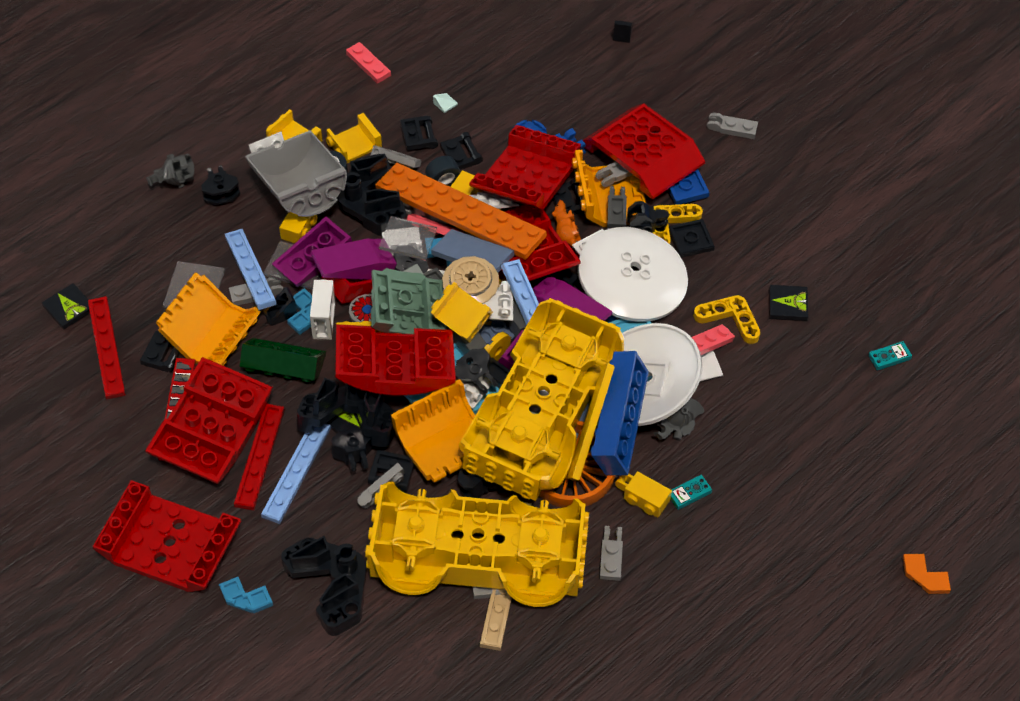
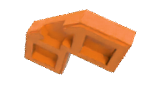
M924 554L903 555L906 577L922 586V589L928 594L950 593L948 572H927Z

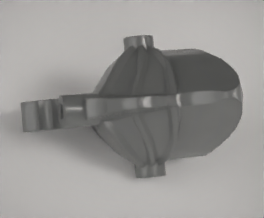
M169 154L166 156L167 159L163 167L154 170V174L146 177L150 186L155 182L162 183V181H166L181 188L185 186L184 182L194 179V163L190 154H183L177 157L174 154Z
M690 398L681 409L657 423V426L661 427V432H654V435L659 440H662L674 431L673 438L681 440L682 436L690 435V432L694 430L696 424L694 419L699 414L704 413V408L698 401Z

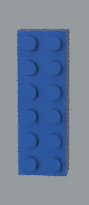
M615 351L613 358L610 360V364L614 365L615 368L599 416L598 428L595 430V443L591 448V455L605 475H628L649 371L637 351Z

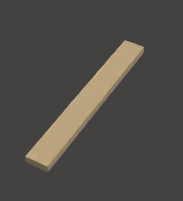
M523 502L527 505L532 506V503ZM492 588L493 592L490 596L480 647L501 651L512 597L509 594H505V589H498L501 594L495 595L497 589Z

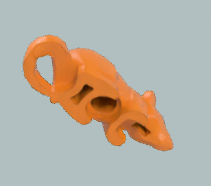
M559 200L554 212H552V216H554L557 222L556 233L562 241L566 240L572 246L576 241H580L581 237L575 224L572 210H569L567 214L565 203Z

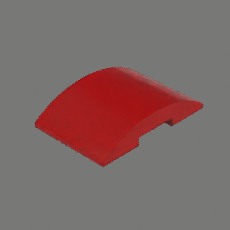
M521 205L504 211L545 230L547 233L546 238L526 260L516 255L509 260V262L520 260L529 281L581 264L580 259L567 241H562L553 229L551 220L544 210ZM501 269L498 272L499 280L501 282L507 281Z
M336 324L335 377L358 389L386 395H415L442 389L456 382L453 330L414 328L413 334L375 332L372 326Z
M202 357L185 384L183 394L169 417L164 419L145 452L218 484L232 468L250 439L273 387Z

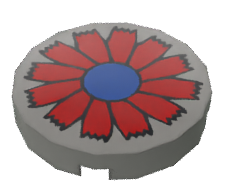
M372 294L358 296L351 302L349 317L352 322H371Z

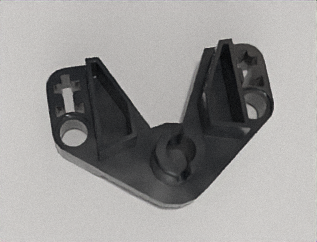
M385 153L350 161L351 169L347 173L344 191L341 190L337 197L340 208L363 221V227L378 236H382V232L405 230L407 227V216L404 204L400 200L399 192L373 189L376 187L375 184L391 169Z
M324 378L318 392L303 397L297 409V429L301 432L312 434L315 427L320 428L342 412L357 414L363 435L372 438V446L387 447L391 444L395 435L391 414L396 411L383 401L384 394L361 390L348 384L339 387V382Z
M324 535L319 539L304 538L282 552L283 568L289 577L298 578L330 574L333 581L319 599L320 604L316 608V614L321 620V625L326 633L331 636L340 635L361 621L367 568L364 557L353 549V545L341 544L338 546L328 543ZM349 611H356L354 614H348Z

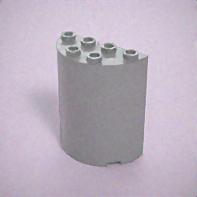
M311 130L284 140L279 148H275L272 145L245 156L250 167L289 213L291 212L301 217L314 216L329 209L336 203L341 190L344 191L347 173L345 168Z

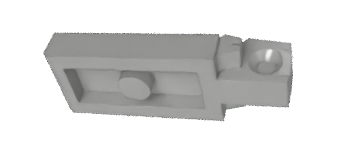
M376 145L373 146L371 155L385 153L389 163L396 164L399 162L410 169L420 167L421 165L420 159Z

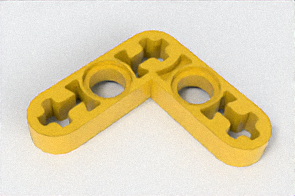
M697 204L654 206V210L668 211V223H686L702 218L703 209ZM677 211L681 215L673 216L671 213ZM668 224L666 227H663L664 231L660 232L655 229V232H652L670 244Z
M739 295L731 296L695 307L693 316L696 322L708 323L732 316L743 340L749 344L758 342L760 329L744 297ZM720 306L723 307L725 311L717 312L715 308ZM747 317L749 321L742 322L739 318Z

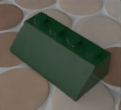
M252 338L242 344L239 367H245L246 371L256 372L261 370L267 375H275L277 373L283 374L282 377L293 379L294 377H299L302 381L312 382L320 375L327 351Z

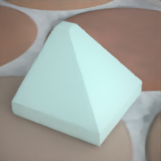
M447 93L435 94L433 96V104L443 113L458 105Z

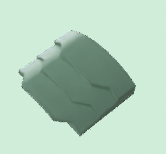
M385 268L383 271H371L373 288L371 290L372 328L383 333L413 334L414 328L447 330L446 325L430 313L433 303L436 300H440L444 295L443 280L426 278L421 273L402 272Z

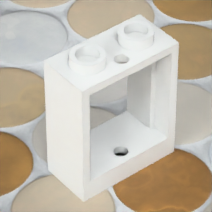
M314 280L310 311L313 339L332 340L336 304L333 280Z

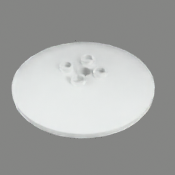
M633 227L607 229L594 235L585 244L580 253L579 259L581 264L578 265V276L581 286L590 298L612 310V315L615 317L637 322L657 320L672 313L680 305L686 294L688 275L683 260L668 242L651 232ZM631 266H636L639 271H634Z
M651 323L631 328L622 333L624 337V351H637L649 371L648 376H652V379L646 384L638 426H644L668 418L688 402L701 379L702 357L694 340L678 327L668 324Z

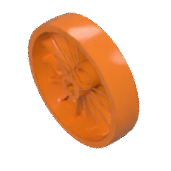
M578 421L574 428L575 432L579 433L576 448L584 425L583 421ZM594 432V435H593V438H592V442H591L590 447H591L592 445L594 446V443H595V432ZM590 452L587 455L580 480H578L586 491L585 494L578 495L576 481H572L575 496L565 495L569 483L566 476L562 494L553 492L555 489L541 490L539 497L561 508L571 505L574 498L589 506L607 494L616 475H605L601 469L589 467L598 465L595 460H589L593 458ZM588 473L605 476L607 478L602 483ZM582 476L596 485L597 488L591 491Z

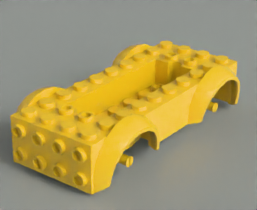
M549 298V300L540 302L510 354L515 363L498 393L487 394L458 445L464 454L462 468L470 474L481 476L488 482H494L508 491H514L522 497L534 501L537 500L541 490L558 488L570 470L576 448V432L574 428L590 398L593 397L602 365L610 364L615 351H624V337L620 331L621 328L613 323L605 322L596 316L586 314L577 308L565 305L558 300ZM554 375L557 378V382L550 384L546 381V377ZM540 390H545L549 394L547 396H542L538 392ZM532 405H537L541 411L538 414H533L529 411V408Z
M390 481L380 485L379 493H375L376 510L372 511L371 521L373 522V527L369 528L368 539L370 540V545H366V568L370 569V577H379L385 585L394 591L407 595H420L430 592L440 583L505 589L509 596L519 603L533 607H545L557 603L565 595L578 596V588L582 589L589 512H585L586 503L574 498L572 504L564 508L548 509L549 502L545 500V507L544 500H541L540 508L521 502L517 495H512L507 501L461 497L452 489L448 495L427 498V491L425 489L423 491L419 489L418 495L413 496L402 492L396 487L395 482ZM454 531L464 534L461 539H454L451 535ZM481 533L484 536L476 539L473 537V534ZM495 535H502L505 537V541L498 544V542L493 541V537Z

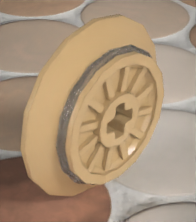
M475 256L462 257L453 261L446 268L442 277L443 289L455 282L462 290L482 304L489 301L496 294L499 286V275L495 267L487 260Z

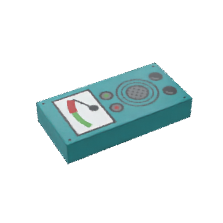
M904 341L871 351L868 355L877 371L911 360L912 354Z
M701 474L671 489V501L679 510L711 494L712 488Z

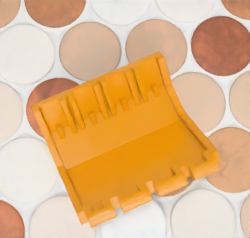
M575 150V158H572V167L576 169L575 182H579L578 196L582 197L580 201L581 210L585 211L587 219L602 227H607L610 186L603 187L601 181L604 178L598 180L595 176L599 170L607 166L591 167L585 164V161H582L583 151ZM634 175L614 182L611 185L615 189L614 195L621 196V187H625V196H627L626 225H630L627 222L628 207L638 201L646 203L644 193L640 190V179Z
M194 273L188 280L187 285H184L176 298L167 307L166 312L157 320L156 324L160 327L158 331L186 359H195L196 364H198L200 359L204 357L224 366L229 354H232L237 349V343L247 335L249 327L257 322V316L261 311L257 307L244 309L233 304L205 275L200 276L198 273Z
M460 379L454 384L432 392L430 395L391 414L393 428L406 454L427 481L431 479L435 483L447 476L445 471L452 474L462 468L464 454L458 445L474 419L475 414L468 403L464 384Z

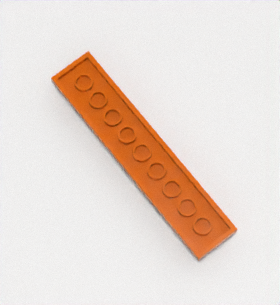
M396 163L375 184L376 189L398 191L402 202L480 239L514 250V255L525 260L547 236L546 231L400 163Z

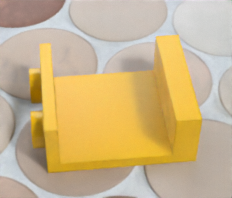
M289 109L277 121L268 126L266 136L269 137L282 132L284 140H287L309 130L293 120L292 110ZM315 126L311 131L322 142V131Z
M364 113L357 115L358 125L334 135L330 128L326 130L328 146L332 147L334 151L341 153L347 163L372 152L374 145L382 147L381 134Z
M453 282L452 285L449 284L444 289L442 298L433 303L430 313L470 343L492 315L493 311L486 304L483 305L462 290L457 283Z

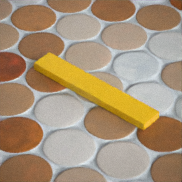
M612 364L602 365L567 476L568 480H580L615 368Z

